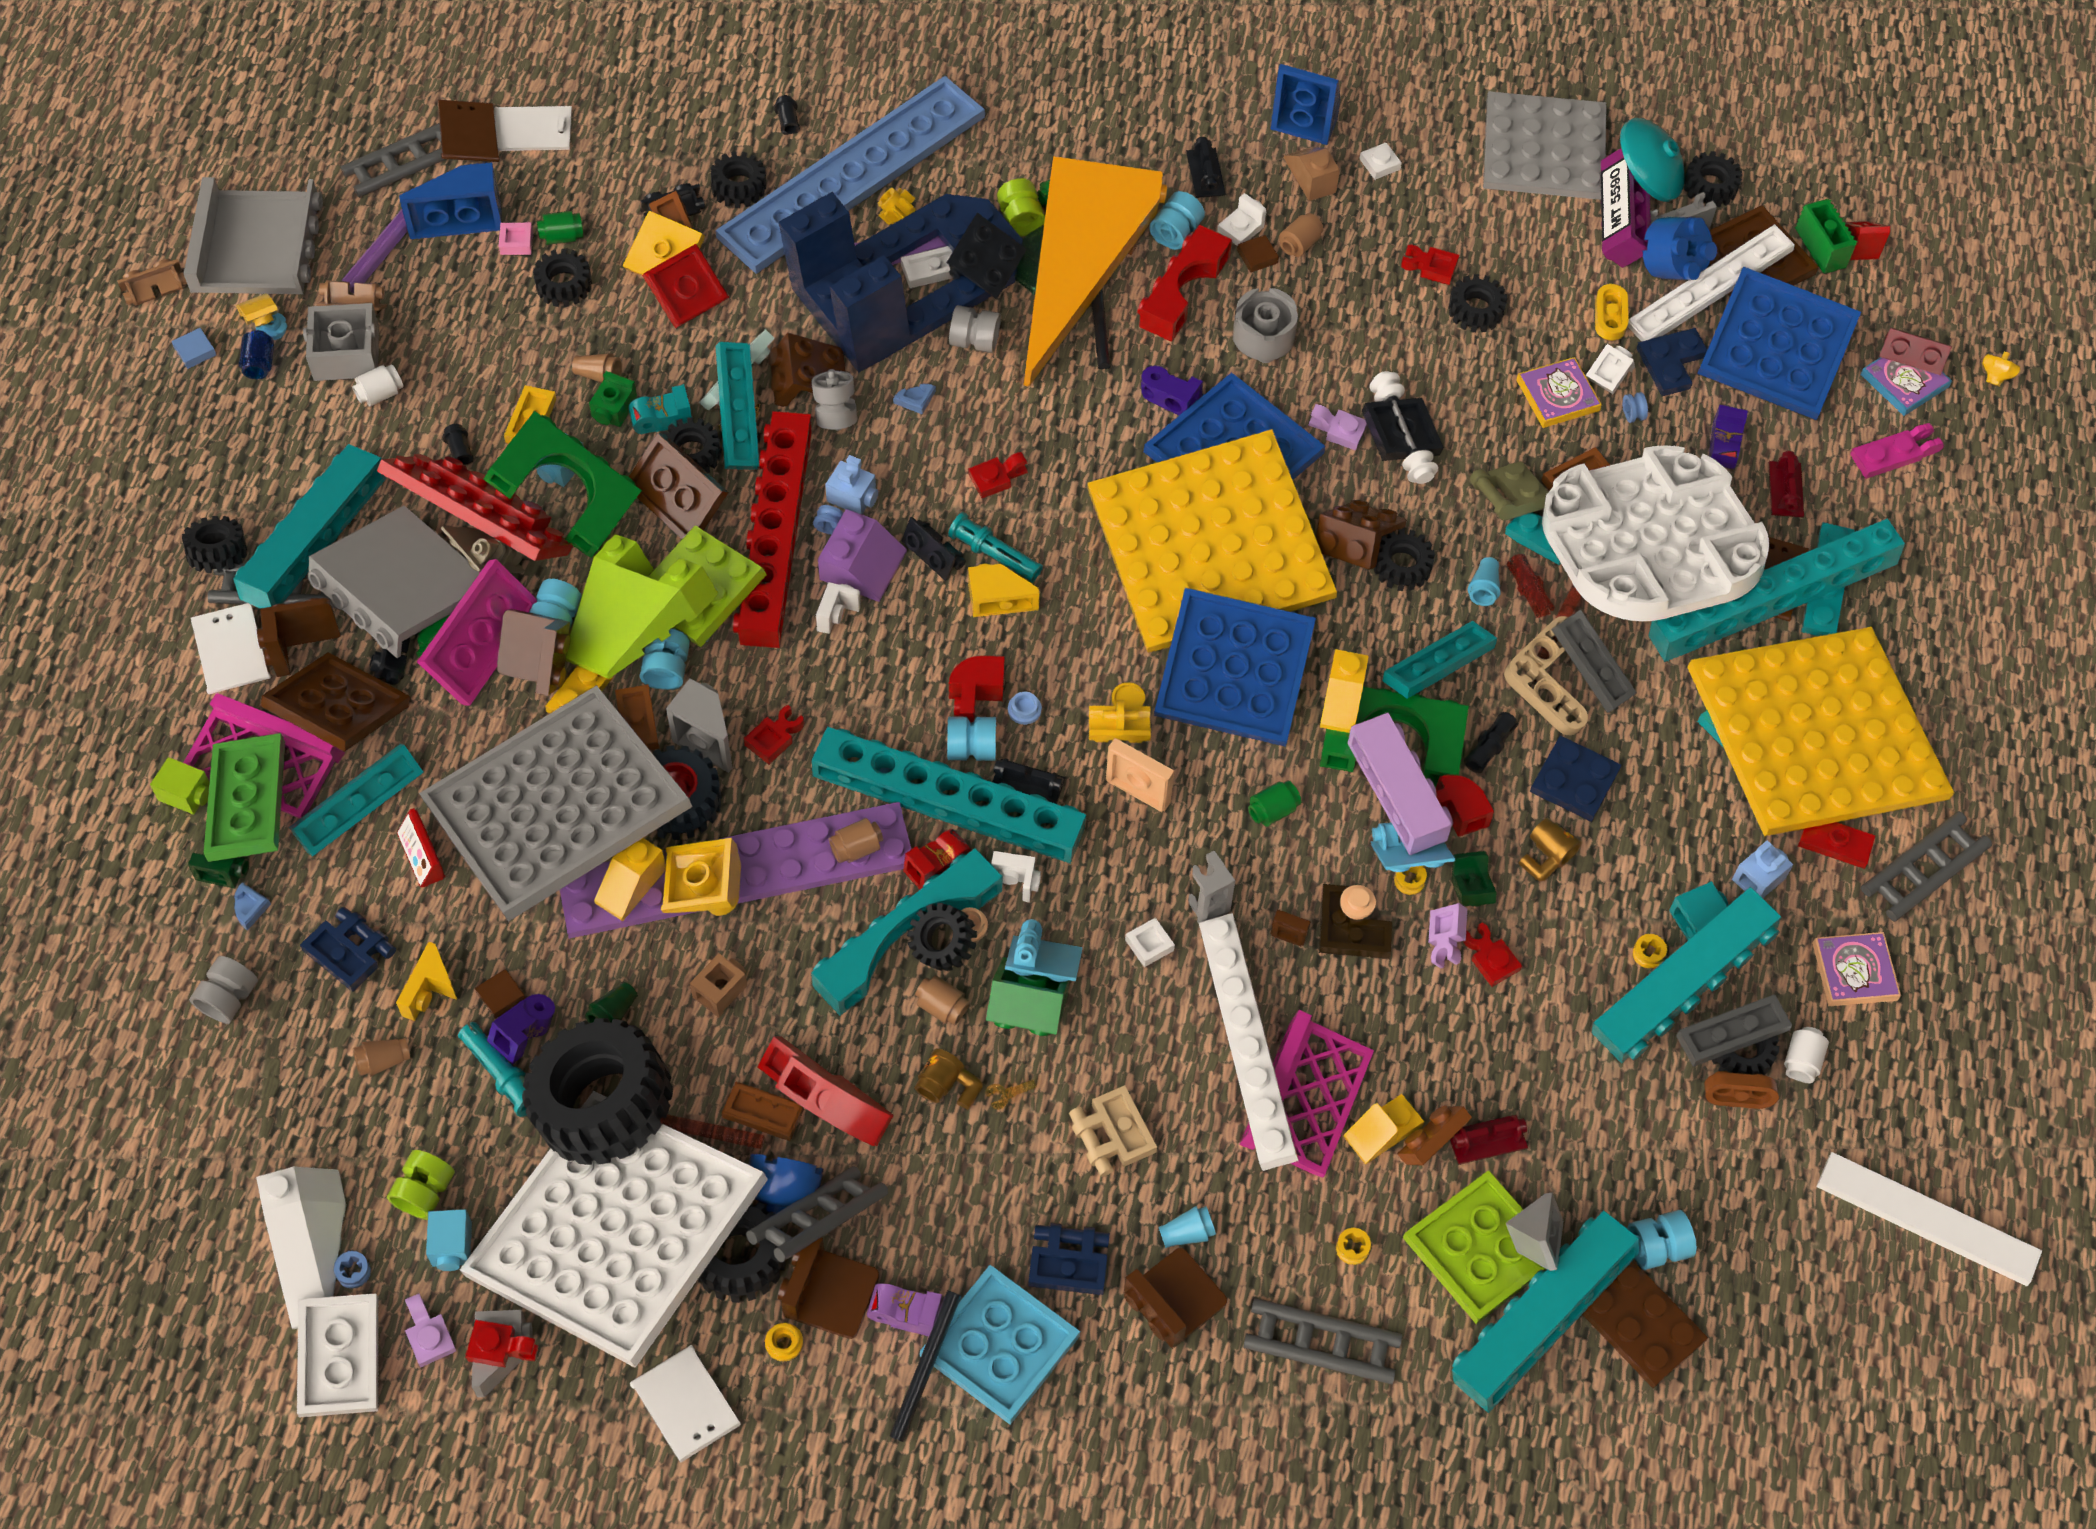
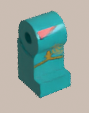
M684 384L672 387V393L655 397H639L633 400L628 408L633 429L638 434L668 430V426L671 423L677 427V420L682 419L684 424L688 423L687 418L692 417Z

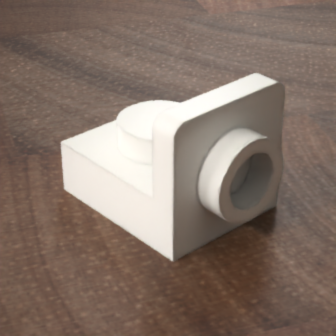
M1244 193L1239 197L1238 208L1218 224L1217 232L1232 239V242L1238 246V244L1250 240L1264 228L1266 208L1259 201L1252 199Z
M1607 344L1586 374V378L1614 394L1629 371L1632 372L1635 368L1634 360L1631 358L1633 355L1621 346L1617 345L1613 348Z
M828 582L816 614L817 631L830 634L833 624L840 623L844 608L859 612L861 607L860 591L847 584L838 585Z
M994 851L991 865L1003 876V883L1013 885L1018 882H1024L1023 901L1030 902L1031 891L1038 892L1041 871L1035 870V857Z

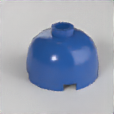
M751 1154L748 1164L764 1172L767 1177V1182L757 1194L755 1200L766 1204L767 1212L772 1211L774 1214L813 1193L821 1184L824 1170L823 1168H816L817 1166L782 1157L768 1161L766 1160V1155Z

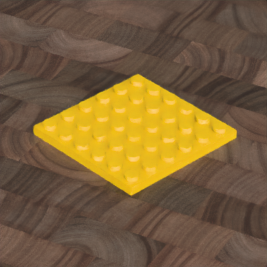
M1272 429L1087 483L1091 500L1147 653L1171 646L1185 588L1288 612L1337 598V590Z
M1872 627L1692 659L1687 667L1764 837L1950 800L1954 794Z

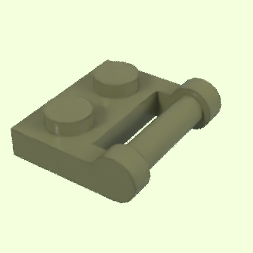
M1522 461L1488 472L1484 469H1478L1471 474L1469 479L1476 490L1483 492L1495 507L1494 510L1497 516L1504 521L1544 509L1546 495L1549 493ZM1495 486H1498L1508 499H1505Z

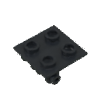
M977 212L946 263L949 264V274L952 277L959 279L961 276H965L992 297L998 299L1027 249Z

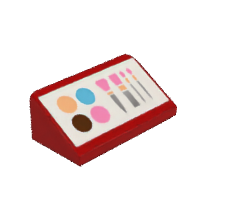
M415 808L410 809L399 827L397 835L419 886L425 887L443 880L445 875L418 811Z

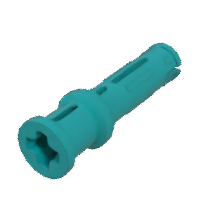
M961 512L950 526L948 537L951 539L957 538L971 546L972 552L987 554L1005 567L1028 579L1031 583L1041 574L1042 564L1035 562L1017 549L993 536L991 528L988 526L982 527L969 519L967 513Z
M470 1022L473 1030L470 1029L468 1024L459 1031L458 1038L463 1041L496 1081V1091L502 1096L505 1095L514 1105L516 1115L519 1117L527 1116L522 1099V1094L525 1090L523 1083L526 1073L521 1068L513 1067L501 1053L487 1042L488 1037L477 1022Z

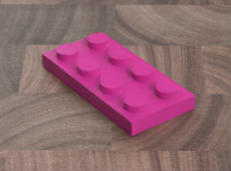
M497 559L489 560L417 663L460 704L464 706L471 705L497 668L504 612L509 609L530 612L532 605L537 602V599Z

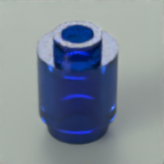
M253 330L242 336L239 366L242 369V374L250 379H263L267 377L268 372L272 369L274 340L266 332Z

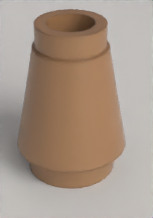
M612 353L575 356L572 362V371L575 375L602 383L604 380L603 375L606 371L621 376L622 362L619 357H615Z
M405 1038L399 1040L361 1042V1046L353 1048L360 1076L369 1074L370 1077L410 1059L409 1048Z

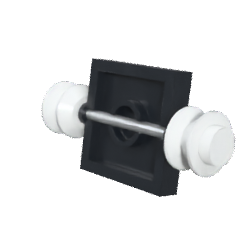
M1381 372L1370 383V390L1376 393L1374 396L1375 402L1365 403L1362 409L1363 416L1382 461L1405 459L1402 466L1406 471H1409L1407 475L1408 480L1418 484L1427 483L1434 478L1438 471V465L1431 461L1433 456H1440L1444 449L1423 398L1399 400L1405 392L1404 386L1399 384L1400 376L1395 372Z

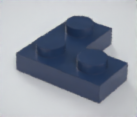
M1696 328L1638 342L1636 348L1661 396L1691 389L1692 381L1683 364L1703 359L1707 352V348Z

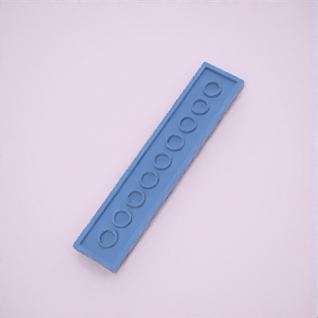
M944 76L716 230V238L757 274L785 255L779 221L830 192H833L849 211L985 118V109Z

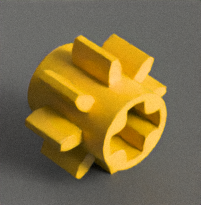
M894 188L887 190L878 202V206L883 209L879 217L888 225L898 222L916 211V208L911 204L915 197L906 189L902 190L899 188L896 191Z

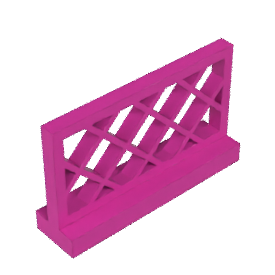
M215 693L210 702L213 710L183 763L194 767L199 756L212 751L213 744L241 740L252 735L260 737L281 733L285 740V747L290 750L292 759L284 762L283 770L295 766L299 777L298 781L282 786L281 811L297 818H302L311 808L334 763L339 764L345 752L289 721ZM221 721L229 724L233 735L215 741L212 733L218 722ZM312 759L323 762L316 774L304 778L300 764ZM208 767L202 771H205L210 782L211 767ZM302 787L305 796L298 809L288 805L284 794Z
M1298 1010L1287 1027L1273 1061V1066L1282 1100L1284 1101L1286 1098L1297 1095L1304 1113L1288 1117L1286 1113L1298 1161L1290 1164L1323 1178L1374 1050L1310 1021L1312 1015ZM1311 1033L1324 1039L1329 1051L1314 1056L1308 1044ZM1350 1051L1362 1056L1359 1067L1346 1071L1339 1054ZM1304 1052L1306 1059L1300 1060ZM1332 1056L1339 1074L1324 1079L1316 1061ZM1309 1064L1316 1082L1301 1086L1295 1073L1296 1069ZM1355 1075L1353 1082H1351L1349 1077ZM1342 1079L1348 1095L1345 1099L1334 1102L1327 1084ZM1292 1083L1294 1089L1288 1091L1289 1086ZM1319 1087L1327 1105L1311 1110L1304 1092ZM1343 1106L1339 1114L1337 1107ZM1330 1110L1336 1123L1335 1128L1321 1133L1314 1115ZM1307 1118L1314 1136L1299 1141L1291 1123ZM1248 1122L1239 1145L1254 1150L1255 1144ZM1331 1137L1327 1145L1324 1139ZM1314 1142L1318 1143L1323 1153L1320 1165L1306 1159L1302 1150L1303 1146Z

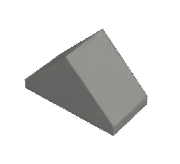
M1546 1193L1506 1222V1226L1517 1253L1549 1271L1557 1270L1564 1221L1553 1193Z

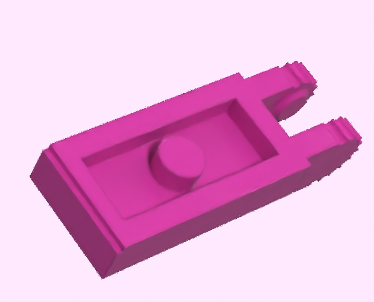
M1927 423L1916 426L1910 432L1906 430L1855 447L1850 455L1865 479L1921 461L1923 457L1940 452L1944 447V443L1940 438L1926 441L1920 447L1918 446L1916 441L1930 437L1934 432L1932 425Z

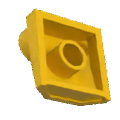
M732 838L666 847L663 905H661L663 913L708 910L713 915L722 916L730 913L736 907L739 901L741 861L737 844Z

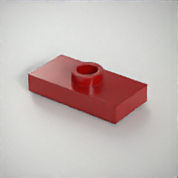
M1835 822L1802 829L1798 847L1865 869L1876 835Z

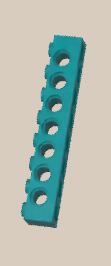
M1887 518L1764 570L1755 587L1740 598L1666 619L1652 621L1648 636L1664 662L1893 567L1898 564L1905 543Z
M827 726L812 758V775L815 778L888 803L900 802V806L1070 864L1085 829L1086 814L1081 813L1073 806H1061L1049 802L1040 795H1028L1016 791L1008 784H996L984 780L978 774L972 772L963 773L951 769L943 762H931L919 758L913 752L895 750L878 740H866L857 737L846 729L836 730ZM851 757H856L860 759L856 762L847 761V759ZM881 768H890L892 771L888 773H882L878 770ZM914 779H921L924 782L921 784H914L910 781ZM953 790L957 793L953 795H946L943 793V791ZM978 801H985L989 804L986 806H979L975 803ZM1018 812L1021 816L1011 817L1008 813ZM1050 823L1054 827L1043 828L1040 826V824Z

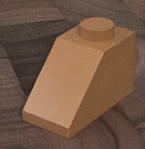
M1309 147L1284 155L1285 162L1308 201L1336 193L1340 169L1327 148Z

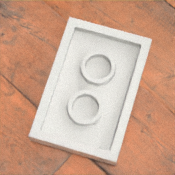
M377 1294L298 1299L297 1415L299 1417L378 1411Z

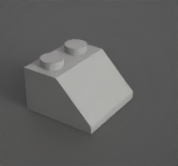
M689 678L666 708L672 742L679 746H689V750L692 753L695 749L701 751L703 759L709 757L713 765L729 773L733 767L719 694L709 684H700Z

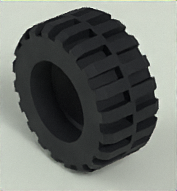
M596 1018L594 1023L584 1020L575 1023L576 1027L571 1030L567 1028L557 1033L558 1037L552 1042L548 1040L541 1047L542 1053L539 1057L535 1055L529 1065L531 1073H526L523 1083L525 1090L522 1094L523 1105L526 1108L529 1120L553 1152H557L560 1157L568 1161L575 1160L578 1164L592 1165L593 1160L598 1165L611 1163V1158L618 1157L623 1159L629 1156V1151L635 1147L642 1148L648 1143L646 1138L651 1133L655 1135L662 1126L660 1119L667 1117L671 1106L668 1101L673 1096V1086L670 1083L672 1077L669 1069L643 1031L623 1020L613 1019L611 1023L608 1018ZM623 1074L617 1088L605 1100L587 1108H573L580 1093L590 1083L607 1075Z

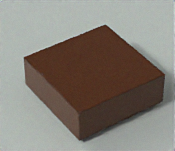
M1266 235L1238 244L1237 251L1250 273L1278 264L1279 256Z
M1277 909L1270 934L1275 938L1301 947L1304 946L1308 936L1311 921Z
M506 969L475 987L476 993L495 1019L526 999Z

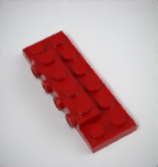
M414 454L411 457L396 456V458L381 459L377 472L534 561L568 556L571 552L573 545L563 538L564 534L557 529L548 527L552 517L547 515L541 506L531 501H522L516 493L509 499L483 480L484 474L469 471L458 459L445 457L444 459L432 460L425 455Z

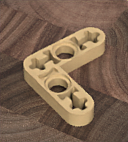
M1560 616L1546 626L1511 660L1505 668L1504 676L1508 684L1560 733L1575 735L1586 725L1588 721L1587 711L1546 672L1565 652L1559 641L1556 643L1553 640L1555 634L1551 630L1568 618ZM1542 646L1546 648L1550 655L1549 659L1539 658L1535 654L1534 647ZM1521 668L1526 671V674L1522 676L1517 674V671ZM1536 679L1538 682L1531 688L1529 686L1530 683ZM1542 688L1549 690L1553 694V702L1542 700L1538 690ZM1559 703L1563 705L1558 711L1554 710ZM1570 714L1576 718L1571 723L1566 720V717Z

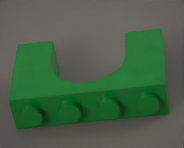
M534 411L490 467L483 480L511 499L528 475L541 466L559 465L573 471L582 480L586 488L587 506L582 516L565 537V540L586 556L592 558L642 490L636 487L635 482L631 478L620 475L612 469L604 458L593 455L585 449L576 437L567 435L558 429L549 417Z
M1363 687L1356 724L1389 713L1393 721L1402 722L1412 727L1420 735L1425 746L1422 773L1426 779L1429 778L1433 782L1435 787L1440 776L1459 775L1469 709L1468 705H1462L1452 700L1440 701L1429 699L1419 694L1406 699L1401 694L1386 688L1373 689ZM1326 729L1319 766L1353 772L1356 758L1348 745L1350 733Z

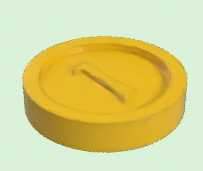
M1122 683L1116 686L1112 692V704L1117 706V701H1124V706H1143L1145 703V693L1135 683Z

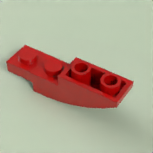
M773 1036L757 1068L776 1081L775 1088L836 1128L871 1146H878L894 1116L842 1075H832L782 1036Z

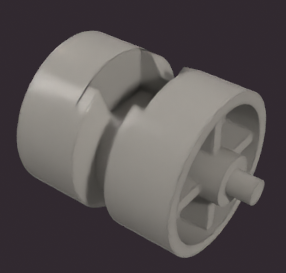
M834 369L816 375L812 379L814 400L819 403L815 407L817 425L824 429L836 431L854 425L858 417L855 400L851 398L855 392L853 376L848 372L835 371Z

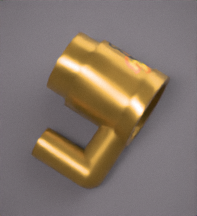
M1545 818L1532 831L1530 839L1536 843V847L1548 858L1540 865L1531 856L1526 854L1518 864L1540 882L1545 881L1558 867H1563L1576 855L1582 842L1570 834L1558 822L1554 823L1549 818Z
M936 1048L918 1075L919 1080L914 1088L925 1099L933 1103H939L941 1098L949 1093L955 1081L966 1087L957 1100V1104L969 1110L982 1090L983 1083L978 1077L965 1070L963 1063L953 1054Z

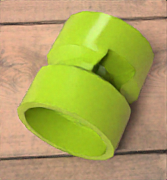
M1024 178L1013 179L1004 183L999 188L997 200L1003 217L1020 237L1035 234L1044 227L1045 215L1038 201L1035 186L1030 180Z
M412 1150L402 1168L405 1176L395 1180L387 1195V1200L405 1213L428 1220V1211H434L440 1201L437 1193L445 1192L455 1171L448 1163L430 1153Z

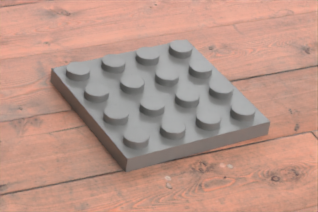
M1488 91L1486 98L1483 170L1484 189L1601 200V160L1606 158V102Z

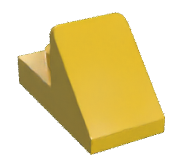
M428 942L396 1002L402 1017L413 1021L416 1020L420 1011L425 1012L429 1007L432 999L431 991L457 1000L436 944Z
M1400 1094L1382 1107L1378 1103L1372 1105L1343 1137L1366 1165L1421 1128L1424 1120L1407 1099Z

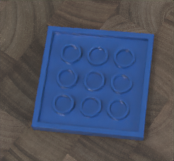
M1743 267L1697 374L1817 420L1861 311Z
M1231 372L1144 444V453L1157 463L1272 429L1291 478L1294 480L1324 454L1325 445Z
M1185 588L1154 716L1286 747L1316 618Z

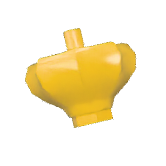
M2004 351L2002 357L1987 354L1983 358L1982 366L1987 373V383L2000 387L2003 381L2018 375L2020 366L2007 360L2010 353Z

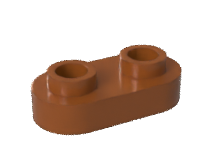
M1718 1071L1709 1076L1704 1082L1707 1101L1718 1106L1763 1109L1774 1105L1779 1099L1777 1082L1763 1074L1750 1075Z

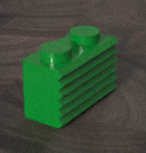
M1829 199L1802 207V214L1799 215V222L1796 223L1797 226L1795 227L1824 274L1846 268L1857 243L1856 240H1853L1855 236H1852L1851 231H1848L1849 227H1846V223L1842 222L1843 218L1839 217L1840 214L1836 212L1837 209L1833 208L1834 204H1831L1832 200Z

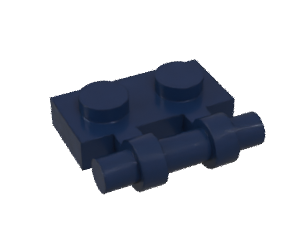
M342 907L335 916L342 922L338 927L335 928L325 920L300 944V947L304 953L354 992L378 968L377 962L371 956L379 952L386 959H389L396 952V948L388 942L389 938L380 930L374 931L366 924V919L358 912L352 913L346 907ZM357 934L364 942L358 947L348 939L351 935Z
M1051 1223L1050 1226L1035 1225L1034 1240L1048 1241V1248L1033 1246L1028 1287L1103 1295L1108 1254L1093 1253V1246L1108 1248L1110 1233L1097 1232L1095 1227L1084 1226V1230L1062 1228L1060 1223ZM1060 1243L1082 1245V1250L1059 1249Z

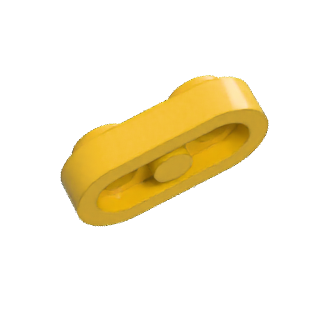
M1606 284L1600 287L1595 299V330L1603 339L1614 341L1621 339L1627 330L1628 294L1619 285Z

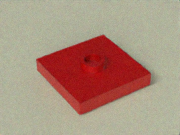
M697 244L692 245L642 275L676 329L729 298Z

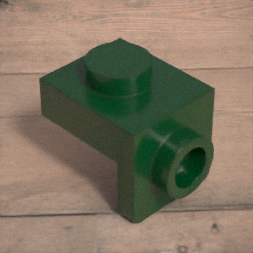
M1478 851L1454 854L1452 884L1460 904L1464 907H1478L1496 903L1497 892L1488 873L1489 857L1487 852Z

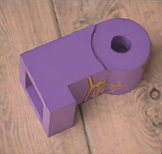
M876 1284L866 1315L873 1321L929 1336L942 1305V1294L927 1291V1294L890 1284Z

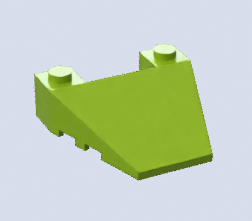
M615 534L593 558L570 634V646L566 653V661L610 679L645 654L642 650L644 647L657 638L662 642L670 637L669 630L684 619L689 623L697 618L719 593L701 565L679 558L672 564L658 581L647 577L654 569L638 543Z

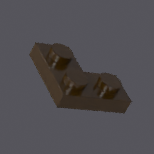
M1323 884L1319 953L1390 959L1392 921L1355 920L1348 917L1340 906V899L1343 891L1350 886Z

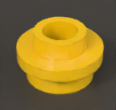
M779 1323L767 1332L765 1347L773 1359L777 1361H790L800 1354L803 1348V1336L795 1325ZM782 1337H787L792 1342L788 1348L783 1349L778 1347V1340Z

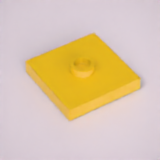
M648 211L623 267L642 276L646 271L694 244H697L700 249L705 235Z

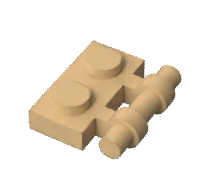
M1125 1085L1092 1099V1107L1096 1113L1086 1117L1082 1107L1074 1108L1069 1112L1074 1123L1072 1129L1076 1137L1083 1140L1088 1150L1086 1156L1091 1166H1096L1101 1177H1105L1114 1171L1108 1159L1115 1155H1118L1123 1167L1157 1153V1145ZM1101 1127L1104 1128L1110 1140L1102 1145L1094 1132Z

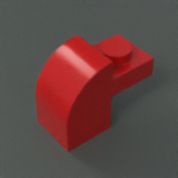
M1004 656L970 657L960 662L953 669L949 678V699H955L954 717H967L970 722H974L976 700L1003 702Z
M1459 775L1439 777L1436 786V798L1442 807L1445 806L1449 810L1453 821L1452 826L1458 837L1490 826L1494 810L1484 791L1475 782Z

